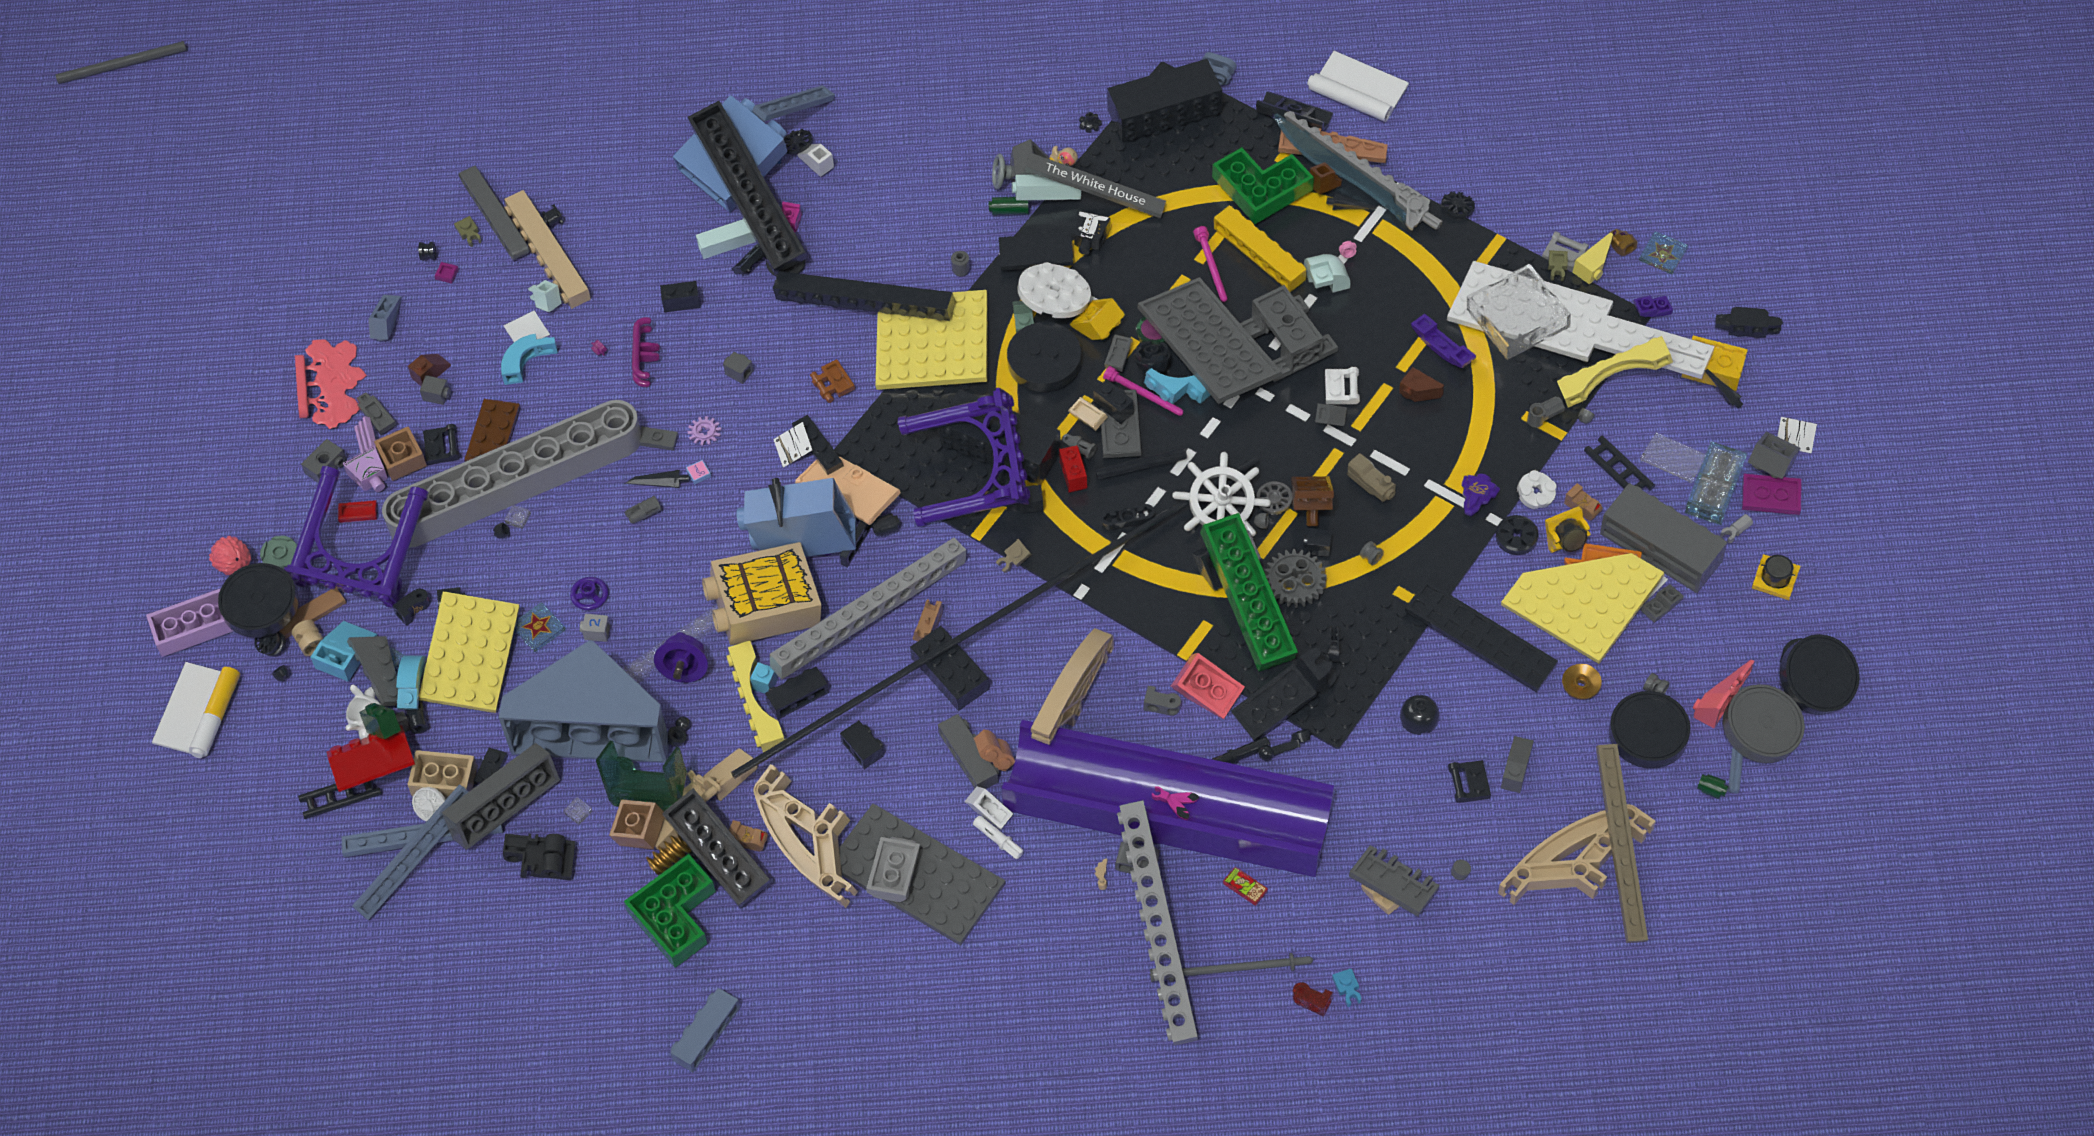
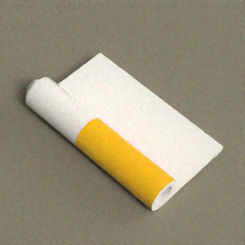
M185 662L152 744L186 752L196 758L206 757L240 678V672L231 667H223L221 671Z

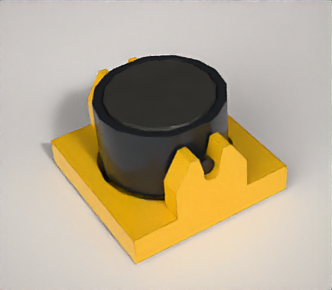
M1579 506L1545 520L1548 550L1551 553L1560 549H1564L1567 552L1577 551L1586 543L1587 536L1591 535L1588 531L1590 527L1583 518V512Z
M1763 554L1752 589L1789 600L1801 566L1793 564L1784 555L1768 556Z

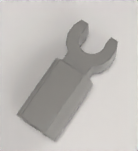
M1744 514L1732 523L1730 527L1722 529L1720 536L1730 535L1727 542L1732 543L1735 536H1739L1752 526L1753 521L1747 514Z

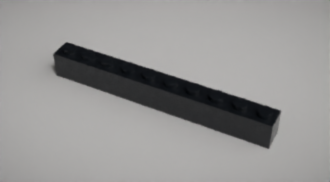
M783 271L778 272L773 286L775 298L781 301L826 305L950 321L955 307L953 292Z

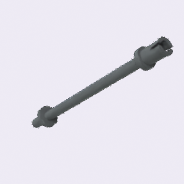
M1289 953V958L1182 968L1183 976L1290 966L1291 971H1294V966L1311 964L1313 958L1311 956L1293 957V953ZM1150 969L1151 982L1155 981L1152 969ZM1172 977L1166 979L1169 980V982H1174V978Z

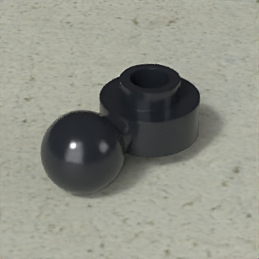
M685 716L679 717L675 722V726L668 730V743L671 746L680 747L686 741V731L691 727L689 718Z

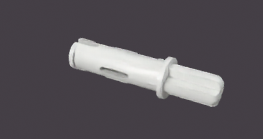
M978 816L974 820L973 825L998 844L1001 850H1005L1015 859H1019L1023 855V849L1014 843L1010 836L1004 835L982 816Z

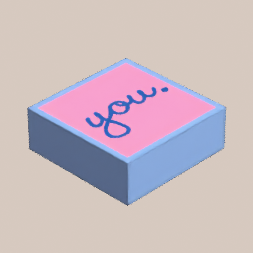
M703 460L686 467V471L694 485L711 477V473Z

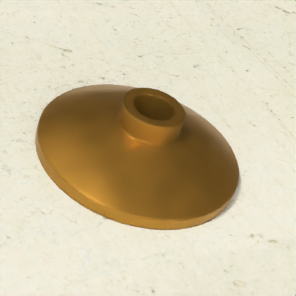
M1575 664L1564 672L1562 685L1570 696L1577 699H1589L1599 692L1602 679L1599 672L1592 666Z

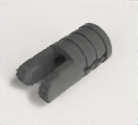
M652 496L628 508L624 513L629 518L630 523L633 524L662 511L656 497Z

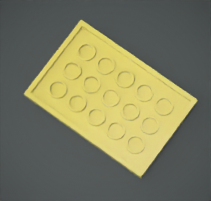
M443 592L421 683L419 700L496 713L519 613V604Z

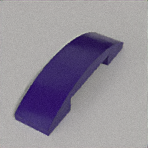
M1423 314L1411 323V327L1436 354L1449 363L1463 368L1476 358V355L1464 345L1459 347L1437 329V323L1426 314Z

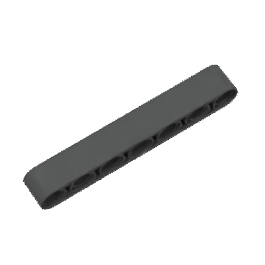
M474 165L459 172L458 175L461 182L511 259L514 261L530 253L526 242L477 167Z

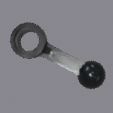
M1310 729L1292 733L1291 740L1272 747L1268 745L1262 746L1258 752L1259 757L1264 761H1269L1276 754L1300 747L1299 743L1311 739Z

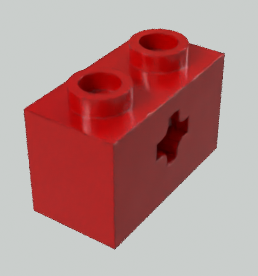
M1078 446L1059 449L1060 464L1068 491L1073 492L1086 489L1087 475Z

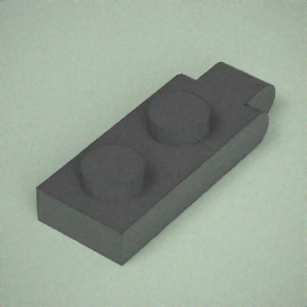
M365 392L357 397L359 402L357 404L358 408L366 417H370L371 424L380 435L396 426L393 418L374 395L369 396Z

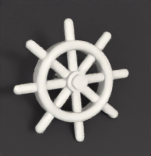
M1222 452L1220 455V467H1213L1204 472L1193 462H1189L1188 468L1197 477L1190 493L1174 492L1172 495L1174 499L1189 500L1194 518L1184 525V529L1190 531L1198 523L1204 525L1216 521L1208 517L1216 508L1217 520L1225 517V509L1230 515L1239 513L1232 504L1245 505V509L1240 514L1246 530L1250 531L1251 536H1255L1256 531L1246 521L1252 512L1253 506L1268 507L1271 505L1269 499L1255 498L1252 485L1249 482L1259 473V469L1254 467L1247 474L1243 475L1239 471L1227 467L1228 454L1226 452ZM1219 477V488L1217 489L1209 479ZM1227 478L1234 480L1236 483L1231 487L1226 485ZM1202 484L1211 492V494L1198 493ZM1240 488L1245 493V497L1232 496ZM1198 501L1212 503L1201 510Z

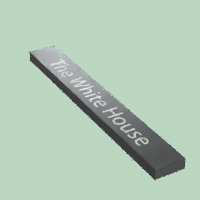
M1033 153L1029 154L1024 170L1158 218L1162 216L1166 200Z

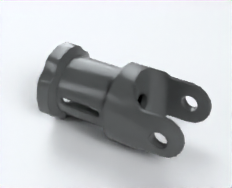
M1065 434L1062 437L1063 442L1068 444L1069 447L1077 445L1079 452L1085 455L1086 459L1093 457L1097 447L1096 444L1086 442L1081 436Z

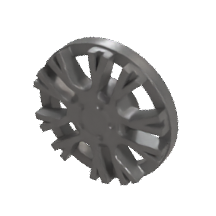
M1276 481L1262 485L1257 492V498L1269 499L1271 505L1270 508L1259 507L1271 515H1278L1288 510L1292 503L1290 488L1284 483ZM1271 486H1278V489L1272 490ZM1262 493L1266 495V497H1260V494ZM1285 494H1289V497H1282V496L1285 495Z

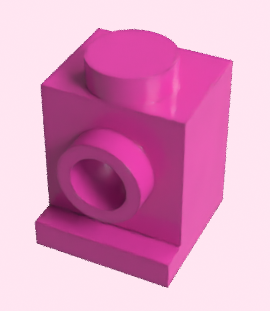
M783 202L781 210L793 231L796 232L802 216L800 204Z

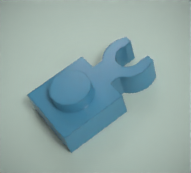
M1352 969L1333 974L1332 979L1339 996L1346 995V1005L1351 1007V998L1357 999L1358 1004L1361 1003V995L1355 991L1359 989V985Z

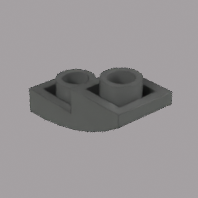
M1669 584L1657 592L1655 598L1644 604L1640 611L1655 623L1671 611L1684 596Z

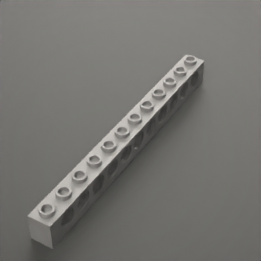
M955 538L947 541L770 653L771 669L781 680L963 565L966 561V549Z
M1144 801L1121 805V812H1118L1117 815L1119 824H1124L1125 831L1121 832L1124 844L1128 843L1130 850L1126 851L1128 863H1133L1134 870L1130 871L1132 882H1137L1138 885L1135 895L1137 902L1142 903L1143 909L1139 910L1141 921H1146L1147 929H1143L1146 942L1150 941L1152 947L1148 949L1150 961H1155L1156 968L1152 970L1155 981L1159 980L1161 987L1157 989L1159 1001L1164 1000L1165 1008L1161 1009L1163 1019L1169 1022L1170 1028L1166 1029L1168 1041L1173 1040L1174 1046L1198 1041ZM1137 821L1140 825L1137 829H1131L1129 827L1130 823ZM1136 841L1144 842V846L1139 849L1133 845ZM1141 860L1149 862L1145 868H1140L1138 863ZM1150 879L1153 881L1151 887L1146 888L1142 886L1143 881ZM1150 899L1158 901L1154 907H1149L1146 904ZM1155 918L1162 920V924L1158 927L1151 925L1152 920ZM1164 938L1167 942L1164 946L1160 947L1155 944L1156 940ZM1163 958H1169L1171 963L1168 966H1162L1160 961ZM1172 977L1176 982L1173 986H1167L1164 984L1165 980ZM1177 997L1180 999V1003L1177 1006H1171L1169 1000ZM1177 1017L1184 1018L1185 1022L1182 1026L1173 1024Z

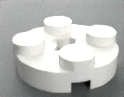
M1536 470L1524 475L1517 486L1521 502L1531 509L1549 506L1556 495V483L1547 475ZM1532 487L1539 488L1541 493L1535 494Z

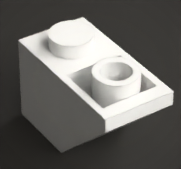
M811 144L808 149L797 154L820 177L834 168L833 155L822 144Z

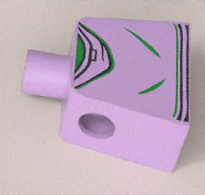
M374 446L343 463L347 475L364 491L373 487L376 492H380L385 488L383 481L387 479V475Z

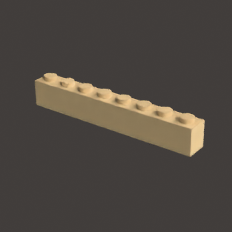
M522 190L505 198V212L509 217L512 216V222L516 229L519 228L521 230L520 235L524 241H528L531 253L537 255L536 259L539 265L545 267L544 272L548 279L552 278V283L558 285L564 304L568 303L570 308L573 309L591 300L587 286L525 191Z

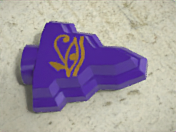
M1485 474L1464 476L1461 485L1464 488L1463 496L1465 497L1464 513L1472 516L1479 511L1481 505L1487 504L1491 498L1497 496L1500 488L1491 482L1489 476Z

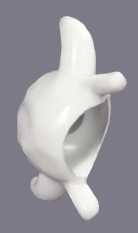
M353 684L350 686V690L355 697L351 700L346 710L348 725L345 728L347 731H358L359 738L363 739L369 733L366 732L359 712L364 710L368 704H381L375 699L376 694L372 687L368 688L363 694Z

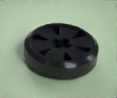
M1513 515L1504 518L1498 524L1496 542L1503 551L1512 555H1523L1535 548L1538 541V529L1529 518Z

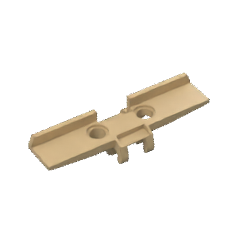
M739 748L713 767L703 777L701 775L696 776L694 771L690 770L687 773L691 781L688 786L681 790L676 784L671 787L677 799L670 806L692 788L696 790L705 802L714 795L721 801L757 770V766L736 779L731 774L733 770L752 760L753 757ZM665 819L663 820L655 845L657 850H659L658 846L666 848L665 840L669 843L672 842L670 839L671 835L676 838L678 837V834Z

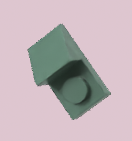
M1023 301L1012 302L1016 333L1022 328L1034 324L1032 309Z

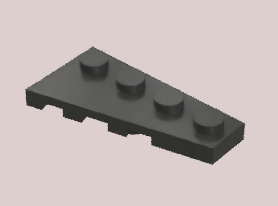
M349 637L347 643L349 647L353 648L357 661H360L364 668L365 676L370 679L371 687L382 706L397 705V677L387 637Z

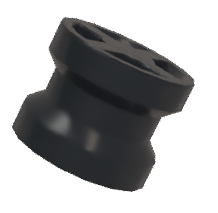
M434 241L429 242V244L419 242L418 252L420 260H425L426 258L436 259Z

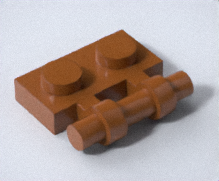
M837 359L822 366V374L818 375L816 372L810 374L813 385L818 387L820 390L819 394L827 403H831L834 400L831 395L833 393L841 397L855 390V385ZM828 380L830 385L826 387L824 382Z

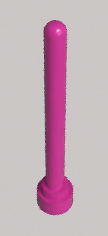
M1200 226L1193 233L1195 239L1202 245L1220 300L1225 302L1227 301V295L1207 241L1209 232L1207 227Z
M1109 366L1103 375L1104 380L1116 381L1130 390H1136V393L1178 416L1183 414L1181 408L1162 400L1161 397L1120 376L1114 367Z

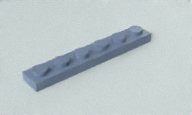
M821 85L755 105L752 112L759 119L768 121L833 101L835 94Z

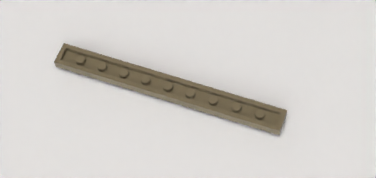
M1597 745L1596 753L1626 943L1648 941L1618 745Z

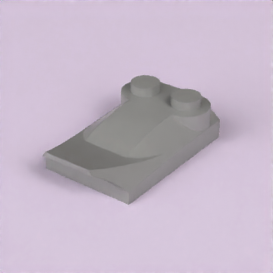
M881 837L866 887L867 893L875 898L902 902L906 900L909 896V887L920 844L913 840Z

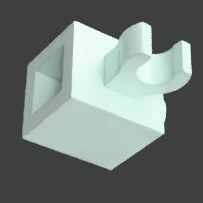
M544 280L539 285H533L528 288L529 291L533 292L530 299L535 301V305L539 309L550 312L562 304L559 288L556 284Z

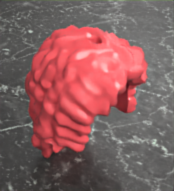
M227 536V538L221 537L220 540L216 541L215 545L211 548V554H209V561L212 562V566L219 572L229 576L238 569L249 565L252 560L246 544H243L237 537Z

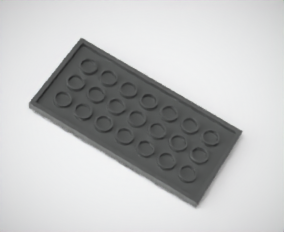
M1200 277L1138 303L1139 311L1218 404L1281 377V370Z
M872 803L839 847L842 876L866 890L880 838L896 837L915 841L920 844V849L909 887L908 898L902 902L884 901L961 946L1006 884L1005 880Z

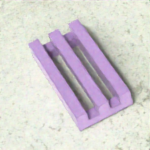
M366 416L362 418L363 421L358 422L359 425L354 427L361 453L373 446L376 448L374 443L376 439L370 417Z

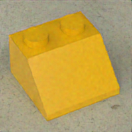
M1113 298L1092 300L1088 307L1070 325L1092 340H1103L1109 336V331L1121 323V319L1125 314Z

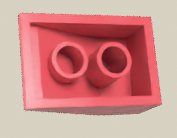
M1195 653L1190 656L1170 687L1192 702L1224 719L1245 686L1199 653Z

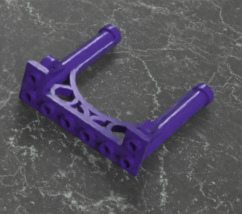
M996 388V391H993L994 396L981 397L975 402L910 417L907 415L898 417V425L902 435L960 422L974 424L987 435L993 449V470L984 488L969 497L915 508L914 519L918 527L926 526L930 522L1015 503L1029 504L1030 491L1025 484L1027 474L1022 467L1024 456L1022 451L1019 450L1018 444L1021 442L1019 433L1016 432L1017 417L1015 413L1013 414L1012 410L1014 400L1012 395L1003 389ZM986 415L983 424L973 419V417ZM993 417H998L1001 427L997 432H991L988 429L989 422ZM1005 433L1007 445H1002L1000 440L995 439V437H1000ZM1009 454L1011 468L1005 465L1000 466V463L1004 464V458ZM1003 470H1007L1010 477L1009 483L1005 486H1001L997 480L1000 472ZM994 485L1000 489L987 494Z
M322 466L320 471L321 477L291 564L284 567V570L291 576L294 584L305 587V585L312 586L320 583L324 584L326 588L333 590L337 587L350 594H353V591L358 592L366 598H371V596L378 597L377 599L381 600L384 606L393 608L392 605L400 600L398 596L402 588V579L399 578L424 501L427 500L429 492L419 487H410L393 541L383 555L366 563H346L332 557L325 550L321 540L322 525L340 475L339 470ZM314 542H316L319 551L311 553ZM324 556L327 561L326 565L323 568H314V559ZM388 560L385 571L383 572L379 565L383 564ZM332 563L333 567L338 571V576L327 574L332 568ZM375 568L378 571V577L375 580L364 579V574L367 570ZM352 574H358L360 581L348 579V577Z

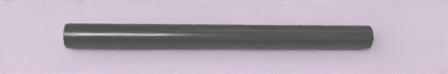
M181 41L55 75L58 84L177 54L187 51L185 42Z

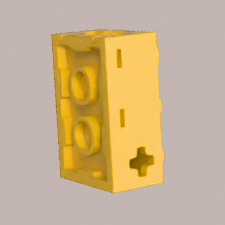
M1693 335L1692 340L1714 346V352L1706 369H1709L1723 383L1736 391L1748 349ZM1706 372L1702 379L1686 374L1681 376L1682 378L1716 386Z

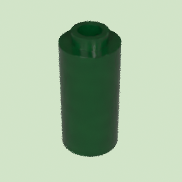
M992 197V201H988L989 212H992V215L1029 214L1028 200H1016V197Z

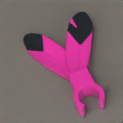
M1155 786V791L1161 794H1151L1152 799L1168 803L1176 815L1184 820L1189 819V814L1182 804L1194 803L1199 799V796L1195 793L1170 794L1159 786Z

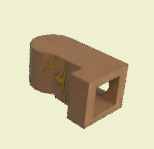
M1578 483L1566 493L1564 504L1571 509L1579 506L1582 509L1583 517L1587 520H1593L1603 510L1600 502L1584 492L1583 487Z
M735 820L732 821L729 828L731 834L743 848L754 851L763 850L768 838V834L763 830L741 825V822Z

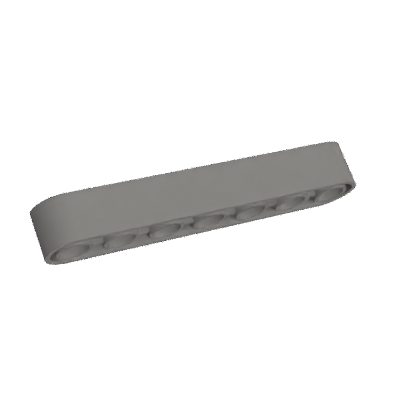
M622 400L605 402L392 493L387 497L382 507V514L392 540L410 487H419L429 492L427 500L424 501L409 547H417L633 454L640 447L639 441L641 438V429L636 410L631 404Z

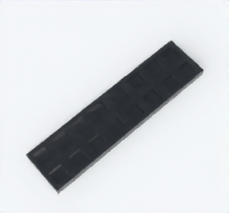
M1427 580L1405 607V612L1536 693L1558 663V660Z

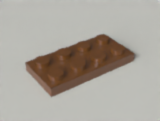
M491 399L483 400L464 459L465 462L510 443L521 408L519 403Z

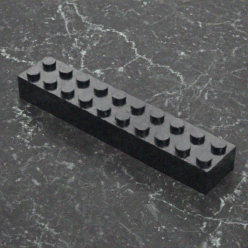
M717 101L688 116L687 118L693 132L774 275L807 259L804 248L721 102Z

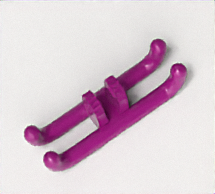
M650 317L638 319L633 326L632 377L633 381L640 387H649L651 384L649 380H643L649 379L650 373L640 370V362L659 360V354L656 353L660 349L659 344L641 342V335L652 331L651 326H642L651 323Z

